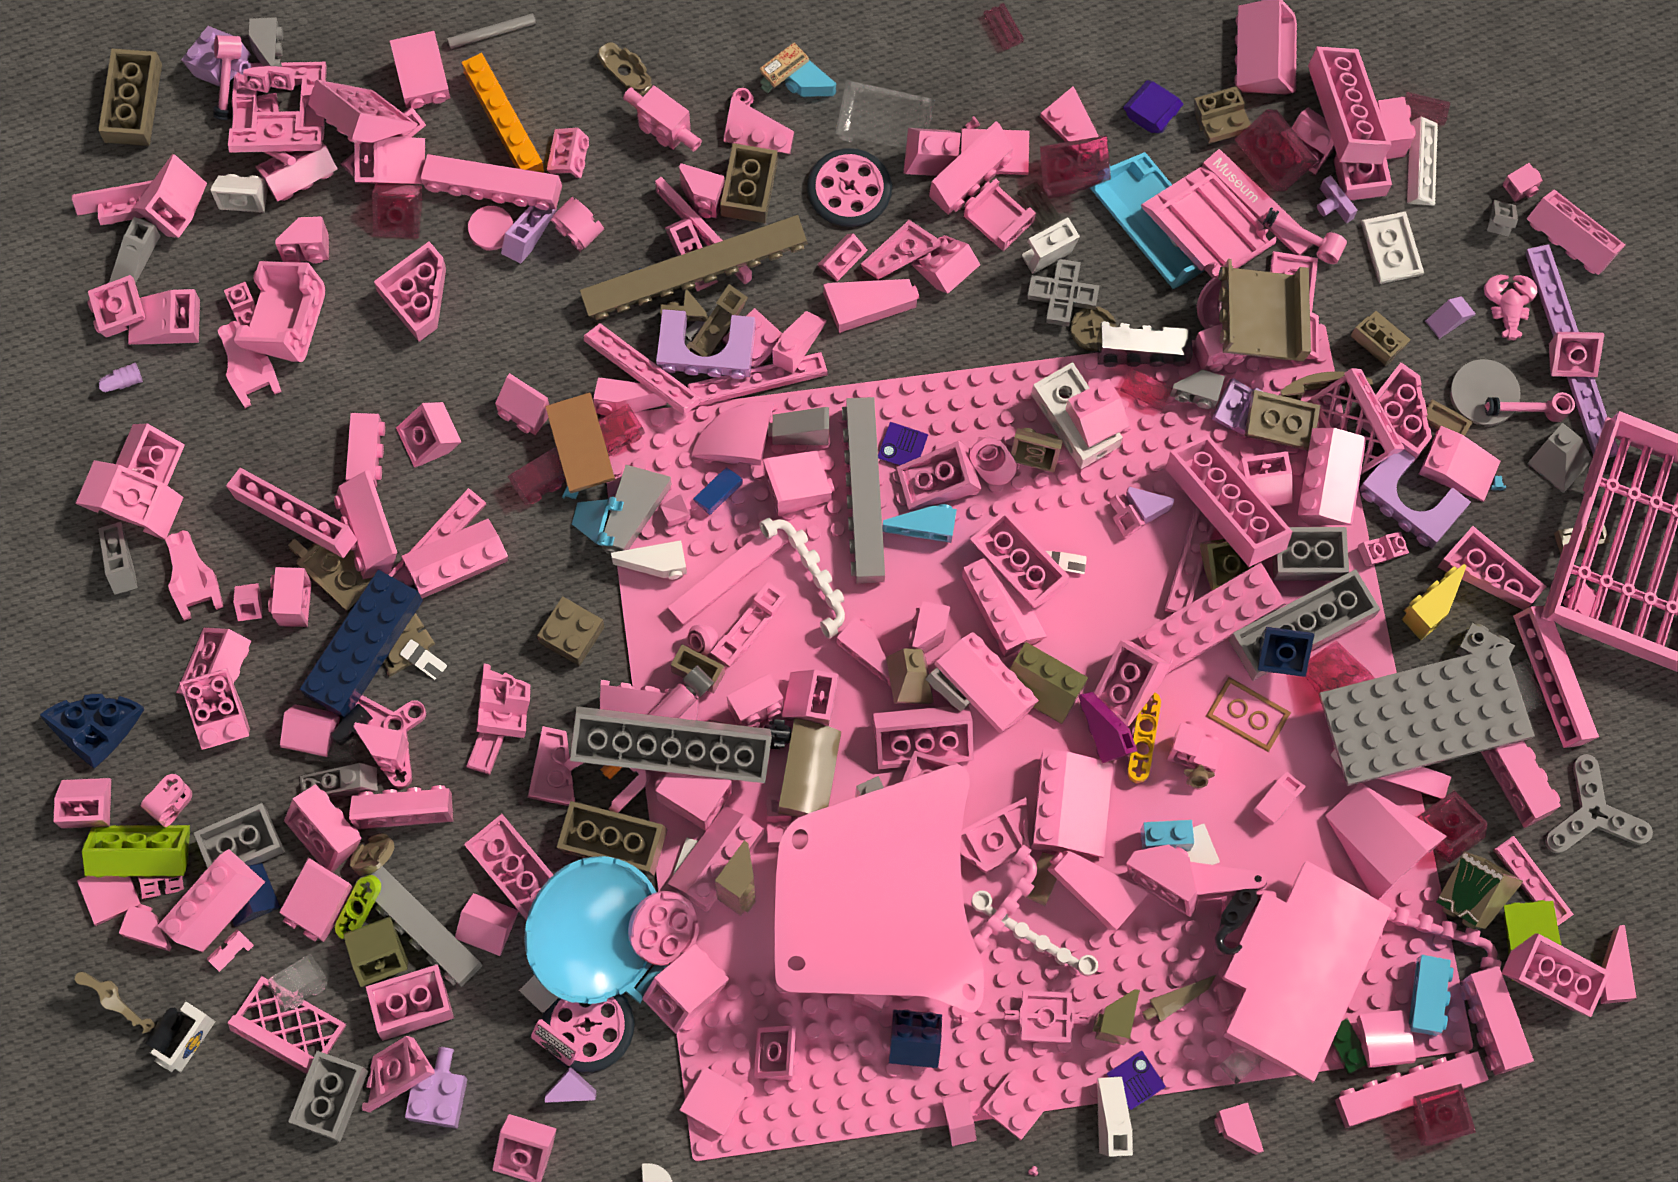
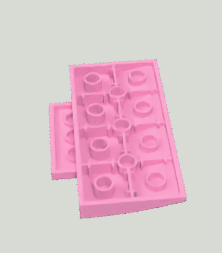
M1305 861L1285 902L1264 891L1239 944L1242 945V949L1233 955L1223 977V980L1244 990L1223 1037L1313 1083L1392 909L1355 886L1308 861Z

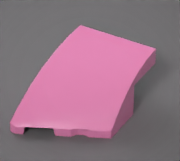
M484 663L476 732L524 738L526 733V716L530 702V684L517 680L507 673L501 675L491 670V665Z

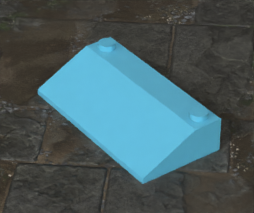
M1146 152L1101 170L1089 188L1164 277L1166 282L1174 289L1189 282L1203 271H1200L1179 247L1173 245L1168 235L1141 207V204L1172 185Z

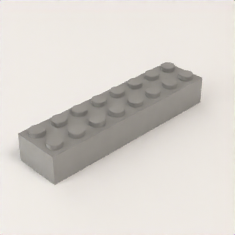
M576 706L570 761L765 783L772 735L771 730L766 728Z

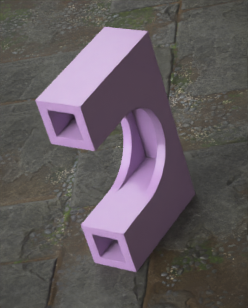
M662 310L656 361L657 366L667 373L682 371L688 375L706 373L711 377L729 375L734 379L750 377L756 328L755 317L732 315L730 335L726 347L714 356L701 357L693 354L685 345L686 311Z
M1404 449L1398 454H1393L1383 460L1365 480L1359 491L1366 501L1374 502L1378 505L1380 511L1385 516L1393 517L1398 521V525L1404 531H1410L1417 536L1420 544L1433 549L1466 510L1471 501L1452 487L1440 503L1431 510L1420 512L1406 507L1398 497L1397 482L1412 465L1415 457Z

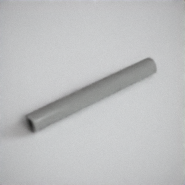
M532 13L447 39L450 49L535 25L536 21Z

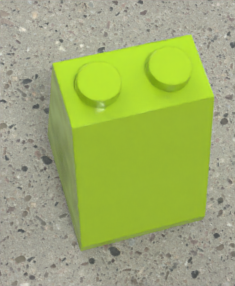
M1539 900L1531 903L1516 902L1504 905L1508 955L1535 933L1561 945L1554 901Z

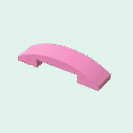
M767 582L754 598L752 605L731 631L723 636L710 654L730 668L760 635L787 595Z
M1420 767L1378 779L1445 800L1451 777L1426 767Z

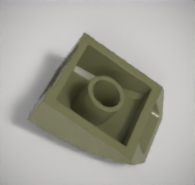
M1225 538L1199 544L1204 569L1212 591L1254 567V565L1248 567Z

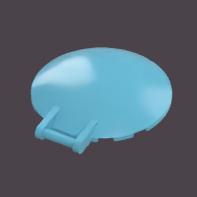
M597 856L584 858L565 866L543 885L528 913L525 927V950L534 975L548 991L563 1000L587 1004L605 1002L608 998L626 992L638 1003H641L643 995L653 979L669 966L654 965L638 987L634 988L652 965L634 952L628 935L629 922L635 908L643 899L656 893L648 878L636 867L625 861L612 857Z

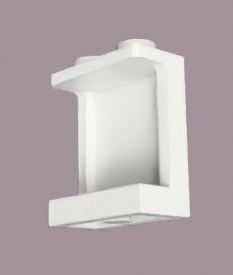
M1066 218L1029 238L1028 243L1032 249L1024 252L1022 258L1031 273L1034 274L1057 262L1058 259L1070 255L1080 236L1069 218Z

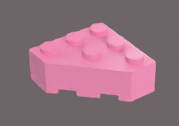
M427 242L374 281L379 295L419 342L438 328L446 273L443 257L430 242Z
M1400 363L1377 392L1376 397L1405 450L1414 456L1416 460L1427 446L1432 435L1428 426L1420 375L1403 363ZM1363 422L1362 428L1371 434L1372 427L1370 423Z

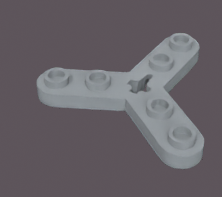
M1588 754L1578 757L1573 764V771L1580 809L1546 835V847L1553 853H1562L1595 828L1636 845H1644L1650 841L1653 830L1649 823L1606 805L1598 761ZM1597 808V813L1603 817L1597 816L1593 819L1589 810Z

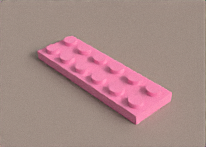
M1259 563L1137 635L1147 651L1171 664L1166 672L1167 674L1231 637L1233 632L1286 605L1262 563Z

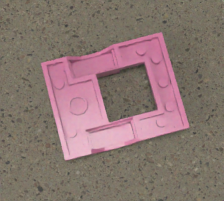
M326 62L281 63L282 67L293 69L295 85H301L300 111L258 112L257 91L246 89L244 75L237 72L234 76L233 124L232 128L229 129V153L322 150L325 118L316 115L315 110L308 103L316 79L326 81ZM250 63L251 68L263 67L261 63Z

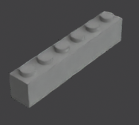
M383 866L369 874L376 876L381 882V891L375 901L378 905L375 909L384 918L389 915L395 921L393 923L395 929L401 935L406 932L411 937L409 943L418 952L423 949L429 955L426 958L432 966L438 964L446 972L443 976L452 985L457 982L462 987L482 967V964ZM365 883L368 886L366 892L371 891L370 883Z

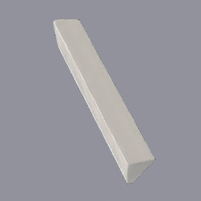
M1419 117L1410 122L1415 127L1416 135L1409 148L1407 203L1434 206L1438 123Z

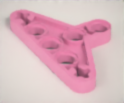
M363 695L357 702L373 717L367 725L388 729V725L392 720H399L402 724L398 731H403L407 740V731L421 723L426 717V709L419 701H410L395 712ZM414 706L422 709V713L418 718H411L408 715L409 710ZM409 746L403 770H399L401 774H407L404 776V782L394 781L397 779L395 772L388 773L383 771L391 784L398 789L408 787L412 781Z

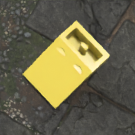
M1465 564L1458 569L1455 566L1451 568L1440 582L1438 580L1427 589V592L1422 596L1418 595L1404 610L1406 615L1402 620L1420 640L1435 630L1448 615L1465 572Z

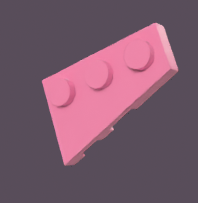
M908 220L865 259L861 266L864 271L879 280L942 245L938 238Z

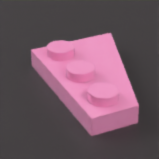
M1074 86L1041 113L1040 117L1085 162L1089 161L1103 149V144Z
M734 97L731 98L724 142L777 150L780 153L790 154L794 131Z
M542 727L527 798L569 806L570 801L575 802L571 771L564 765L570 758L566 731Z

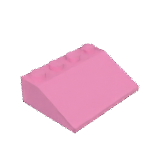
M317 79L315 81L308 105L315 110L316 115L324 117L328 124L337 127L338 132L347 135L348 140L357 144H361L362 141L372 143L417 127L416 122L373 90Z
M1043 749L1040 759L1031 849L1061 853L1071 851L1077 855L1104 857L1113 763H1102V760L1067 751Z

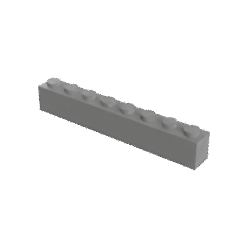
M874 397L846 398V406L842 407V421L847 420V428H843V441L848 442V450H844L845 464H849L850 472L846 473V487L851 486V495H847V509H852V517H848V529L853 531L854 539H849L850 554L854 553L855 562H851V576H856V584L885 582L875 400Z

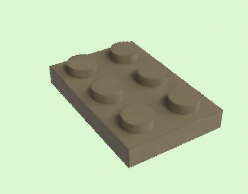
M1253 390L1245 436L1309 451L1312 428H1317L1320 405Z

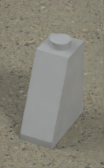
M829 407L773 414V423L768 424V437H772V445H828Z

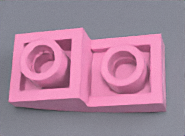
M263 66L248 68L243 71L246 89L268 93L270 87L292 91L295 86L292 68Z
M246 282L225 289V295L236 320L239 321L240 325L250 326L256 305Z
M1401 532L1388 534L1379 539L1365 541L1357 545L1366 567L1409 554Z

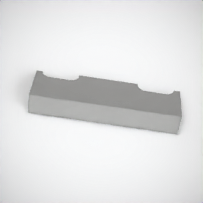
M713 308L707 312L708 317L713 312ZM694 322L686 329L685 336L691 341V337L700 331L705 322Z

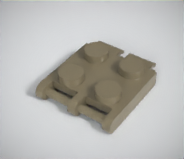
M416 613L388 654V658L394 667H391L387 659L383 662L388 670L387 674L389 677L413 664L400 655L411 639L429 652L428 648L435 645L426 629L420 633L417 632L424 628V625Z

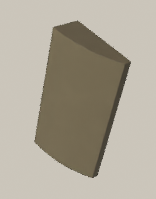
M794 718L778 814L802 817L829 807L841 731L820 723Z

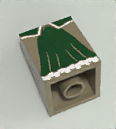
M1464 851L1436 902L1443 906L1442 911L1452 917L1458 915L1463 918L1462 923L1474 930L1476 927L1486 929L1523 881L1486 858Z

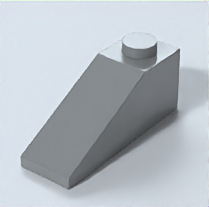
M122 522L98 528L105 574L114 595L138 588Z

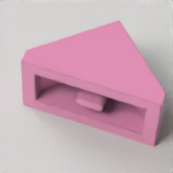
M966 1092L942 1097L952 1146L976 1141L975 1125Z

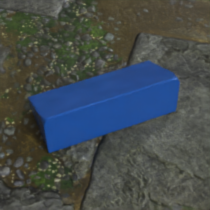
M726 467L693 500L711 515L743 484V479Z

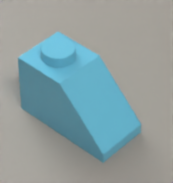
M810 60L785 79L786 87L792 93L796 92L801 97L833 96L836 94V83Z

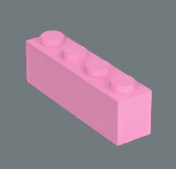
M601 680L600 709L648 715L673 689H665V693H661L660 689L652 686H645L638 690L629 683H621L616 687L609 686L610 681ZM698 696V699L679 717L680 719L697 720Z

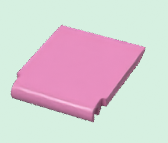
M1203 166L1141 204L1145 212L1200 271L1205 270L1212 278L1219 274L1220 267H1223L1228 258L1232 259L1233 268H1239L1276 243V237L1269 241L1266 238L1268 229H1263L1264 226L1226 185L1212 171Z

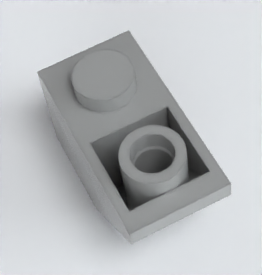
M1201 370L1175 383L1170 396L1175 397L1179 402L1195 403L1203 409H1215L1225 376Z

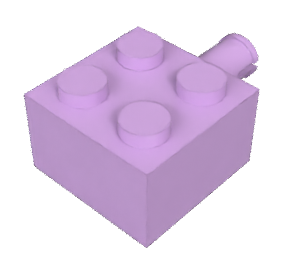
M207 26L181 60L195 77L220 87L222 59L215 58L214 39L216 35H233ZM242 42L240 59L231 60L230 81L237 72L243 75L244 69L251 68V64L247 61L251 54Z
M438 1047L434 1074L411 1088L405 1115L408 1121L458 1129L467 1078L463 1075L451 1074L449 1072L452 1054L454 1053L453 1049Z

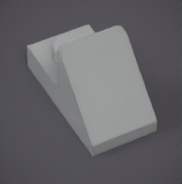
M1494 200L1487 231L1509 236L1511 229L1516 227L1518 221L1516 205Z

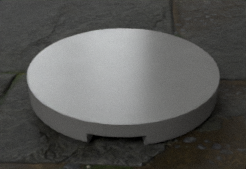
M1487 359L1471 361L1461 367L1453 378L1450 391V399L1456 412L1473 421L1472 423L1484 425V427L1496 426L1508 420L1515 411H1500L1498 416H1487L1485 402L1488 397H1498L1500 402H1519L1520 387L1514 374L1503 364Z

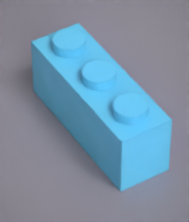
M1421 955L1416 959L1409 1015L1411 1032L1438 1036L1442 1033V1030H1446L1448 1017L1444 1015L1445 1006L1449 1005L1451 996L1447 988L1448 982H1451L1453 978V968L1450 967L1451 960Z

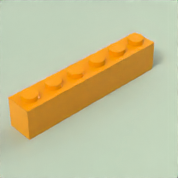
M480 53L463 61L464 74L516 169L544 173L541 158L483 54Z

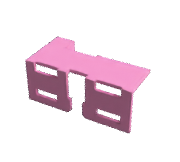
M138 876L142 899L160 896L158 881L165 880L166 894L176 893L184 889L182 876ZM179 878V880L169 882V879ZM154 882V885L144 886V884ZM148 892H155V893H153V894L145 895V893H148Z
M236 929L224 941L228 945L223 950L219 946L207 960L220 972L240 949L244 947L249 951L254 945Z

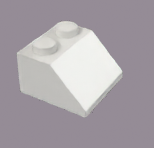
M227 174L226 176H218L213 183L211 193L219 210L265 212L268 187L263 178L259 176L239 177L235 174Z

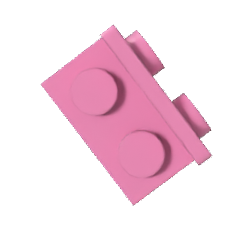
M579 128L555 129L547 171L551 174L571 173L576 178H581L585 167L586 151L589 147V137Z

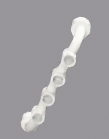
M770 518L759 522L761 532L767 539L777 535V529H783L787 533L790 544L793 548L797 549L803 565L809 569L815 585L821 589L825 595L826 603L836 614L834 620L827 618L821 621L820 628L828 639L837 635L838 628L845 620V612L840 604L844 602V596L839 589L835 591L831 589L828 584L832 582L829 571L826 569L820 571L816 564L820 562L818 553L814 549L808 551L805 543L808 542L806 533L802 529L796 531L791 523L785 520L777 519L772 521Z
M981 890L973 895L971 904L976 911L983 912L989 917H992L997 911L990 906L992 898L988 892ZM1008 914L1002 919V922L1005 924L1004 926L1013 931L1015 938H1025L1034 944V948L1038 952L1047 951L1055 956V961L1058 964H1068L1084 976H1091L1097 971L1098 961L1094 956L1085 955L1079 960L1071 955L1069 949H1060L1052 944L1047 936H1039L1029 930L1026 923H1018L1008 917Z

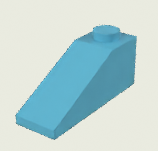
M939 504L938 506L933 505L883 520L882 531L951 543L957 509H953L950 505Z

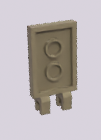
M296 539L288 544L289 549L298 557L296 560L297 565L300 568H304L308 576L346 612H349L355 606L372 578L363 579L361 571L358 572L356 570L354 562L356 556L351 550L342 558L316 543L308 550Z

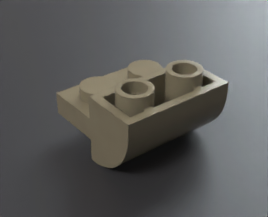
M1237 86L1194 98L1196 120L1200 131L1204 132L1209 144L1249 133L1252 130V125L1244 110L1245 103Z
M1377 311L1370 317L1367 316L1351 334L1355 341L1385 366L1390 364L1395 356L1411 341Z

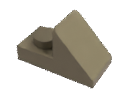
M687 289L685 290L684 306L677 302H668L667 305H661L660 309L661 316L663 309L686 311L687 321L706 322L709 318L706 311Z

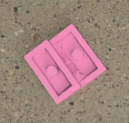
M1405 1010L1359 1014L1356 1020L1364 1040L1361 1047L1368 1067L1409 1064L1416 1061L1413 1038Z

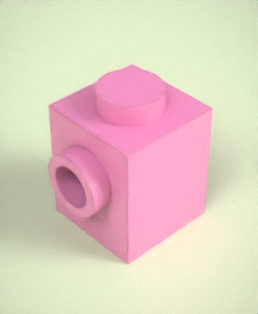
M1528 163L1508 175L1503 183V187L1515 202L1525 196L1530 198L1539 191L1538 187L1542 182L1541 175L1537 169Z
M1586 583L1576 612L1589 617L1596 598V591L1588 587ZM1574 586L1565 593L1567 597L1563 600L1562 603L1566 606V608L1568 606ZM1600 600L1598 601L1596 610H1598L1599 607H1600V604H1601V601H1600Z

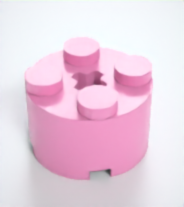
M573 197L551 218V221L556 225V230L564 237L567 235L572 240V245L579 251L583 248L585 249L604 230L599 221L594 222L593 214L579 200H574Z

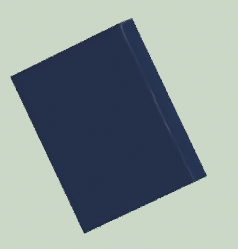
M1266 627L1260 639L1258 671L1306 677L1315 636L1314 633Z
M263 863L248 866L265 883L232 919L234 927H238L280 908Z

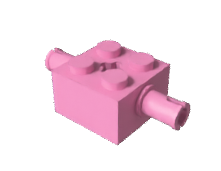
M653 86L644 97L633 88H629L625 92L623 100L637 109L641 130L646 134H653L662 146H669L674 150L682 142L694 152L701 145L702 139L690 132L689 111L656 86Z

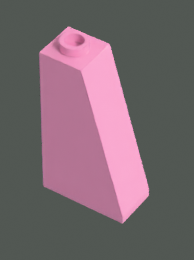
M909 279L827 283L823 286V294L839 333L916 308L917 299H919L916 286L911 285Z
M1071 851L1056 853L1050 860L1051 866L1047 869L1109 930H1117L1148 895L1142 888Z

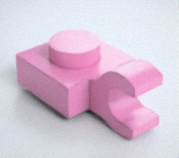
M1124 494L1120 496L1115 495L1109 500L1117 512L1113 519L1124 537H1129L1145 525L1135 505H1128V499Z

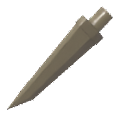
M1216 975L1150 999L1152 1007L1142 1012L1144 1019L1147 1021L1157 1016L1160 1022L1166 1020L1168 1016L1207 991Z

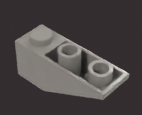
M277 18L250 19L249 39L253 53L262 66L282 67L279 56L283 55L282 43H279V41L283 40V28L278 27Z
M136 217L133 218L123 237L109 283L131 275L136 284L160 238V234L154 224Z
M357 763L300 776L301 793L315 784L320 790L325 791L329 798L354 796L364 791L376 792L378 791L377 768Z

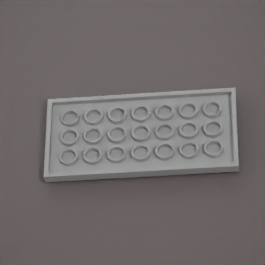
M1505 645L1319 693L1347 786L1532 739L1535 736Z

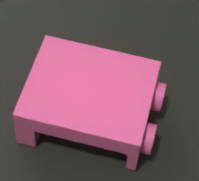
M994 179L991 183L987 182L981 188L980 194L976 198L971 197L964 205V217L1002 251L1006 250L1034 223L1036 212L1030 207L1025 210L999 187L997 179Z

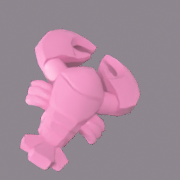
M1496 275L1487 280L1484 286V294L1489 300L1500 306L1492 307L1491 310L1494 319L1503 318L1506 330L1501 333L1502 338L1514 341L1522 336V332L1517 330L1520 318L1528 320L1530 311L1529 308H1523V306L1533 301L1536 297L1537 286L1530 278L1517 275L1513 276V280L1517 281L1513 283L1515 290L1509 289L1501 295L1500 293L1507 287L1508 282H1504L1501 285L1499 282L1508 280V276Z

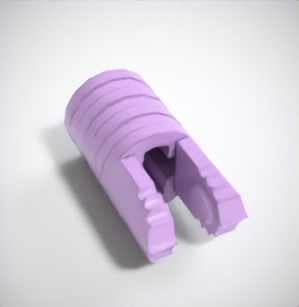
M136 363L113 370V373L105 377L103 376V378L99 379V389L106 393L118 388L122 390L125 387L143 382Z

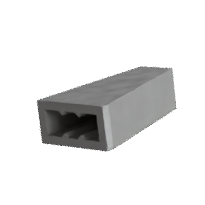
M625 465L615 496L616 501L624 502L622 511L611 510L604 531L607 533V536L615 537L613 546H602V549L607 554L611 555L614 552L630 549L670 490L672 485L670 476Z

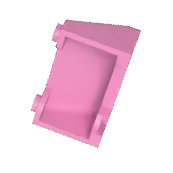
M259 261L257 270L254 272V282L261 292L250 326L240 325L235 331L234 341L240 348L292 362H303L306 358L325 297V285L309 263Z

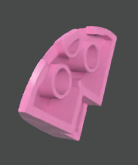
M751 402L724 411L715 417L702 431L694 446L692 457L735 465L741 462L761 466L768 436V424L771 421L774 403Z

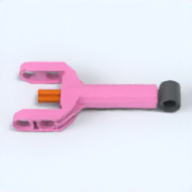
M697 665L682 680L684 683L680 682L648 715L679 718L698 699L697 696L701 697L715 682ZM569 758L564 765L572 771L584 762L570 761ZM604 765L600 770L605 776L612 779L623 767ZM630 768L639 775L612 801L609 810L619 813L650 782V770Z

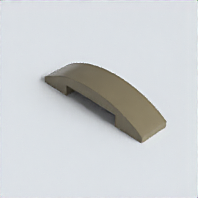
M729 284L716 302L718 305L692 342L689 341L687 344L688 350L701 357H710L729 332L732 315L739 316L748 297Z
M1332 371L1305 376L1287 385L1280 391L1279 396L1301 400L1304 391L1325 389L1343 377L1345 372ZM1366 377L1368 383L1372 386V379ZM1345 382L1341 385V387L1344 386L1346 395H1348L1350 392V387L1348 383Z

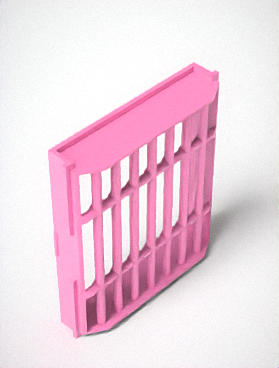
M1619 411L1613 418H1605L1583 486L1585 494L1569 543L1563 547L1541 619L1549 622L1553 620L1564 628L1678 672V651L1665 647L1674 614L1678 616V571L1668 602L1656 596L1678 525V493L1674 505L1662 500L1672 463L1678 464V434ZM1616 437L1621 442L1609 479L1607 480L1602 478L1614 438ZM1629 445L1642 450L1630 488L1620 485L1618 482ZM1651 454L1664 459L1652 497L1640 491ZM1600 486L1605 488V492L1581 566L1579 567L1574 565L1598 487ZM1615 492L1627 497L1603 575L1601 576L1591 572L1590 566ZM1638 501L1649 507L1625 583L1622 584L1614 581L1612 575L1635 503ZM1661 510L1671 515L1648 589L1645 593L1635 589L1634 583L1657 511ZM1570 574H1573L1577 578L1568 606L1565 608L1560 605ZM1586 580L1599 585L1589 617L1576 612ZM1608 588L1621 593L1611 625L1598 621ZM1630 597L1643 602L1633 634L1620 629ZM1600 600V601H1601L1600 607H1599L1598 610H1596L1598 601ZM1652 606L1665 611L1655 643L1642 638Z

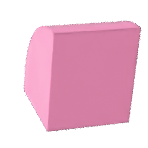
M259 583L235 586L233 602L238 621L262 618Z

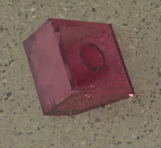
M376 183L372 192L373 236L419 238L422 215V185Z
M1455 791L1418 816V819L1447 836L1434 849L1449 864L1461 856L1464 851H1468L1486 837L1488 822Z
M1462 1083L1413 1096L1414 1123L1421 1146L1432 1145L1476 1133Z

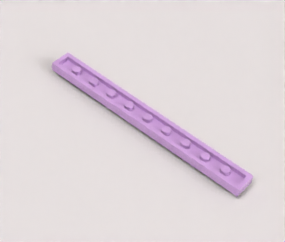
M1549 244L1527 249L1525 254L1553 337L1557 332H1579ZM1567 376L1594 455L1605 418L1607 417L1594 377ZM1615 438L1608 458L1614 457L1617 454L1618 447Z

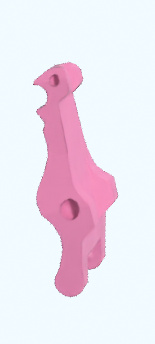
M232 321L228 325L221 326L218 329V333L228 356L227 379L244 408L251 406L250 399L247 397L248 394L268 385H271V390L275 395L280 393L281 389L268 356L240 348L235 343L234 334L240 323L239 321Z
M180 531L177 534L169 535L165 540L170 551L173 569L168 587L183 620L191 619L188 607L210 599L213 600L216 610L223 608L217 577L213 570L206 566L199 558L189 532Z

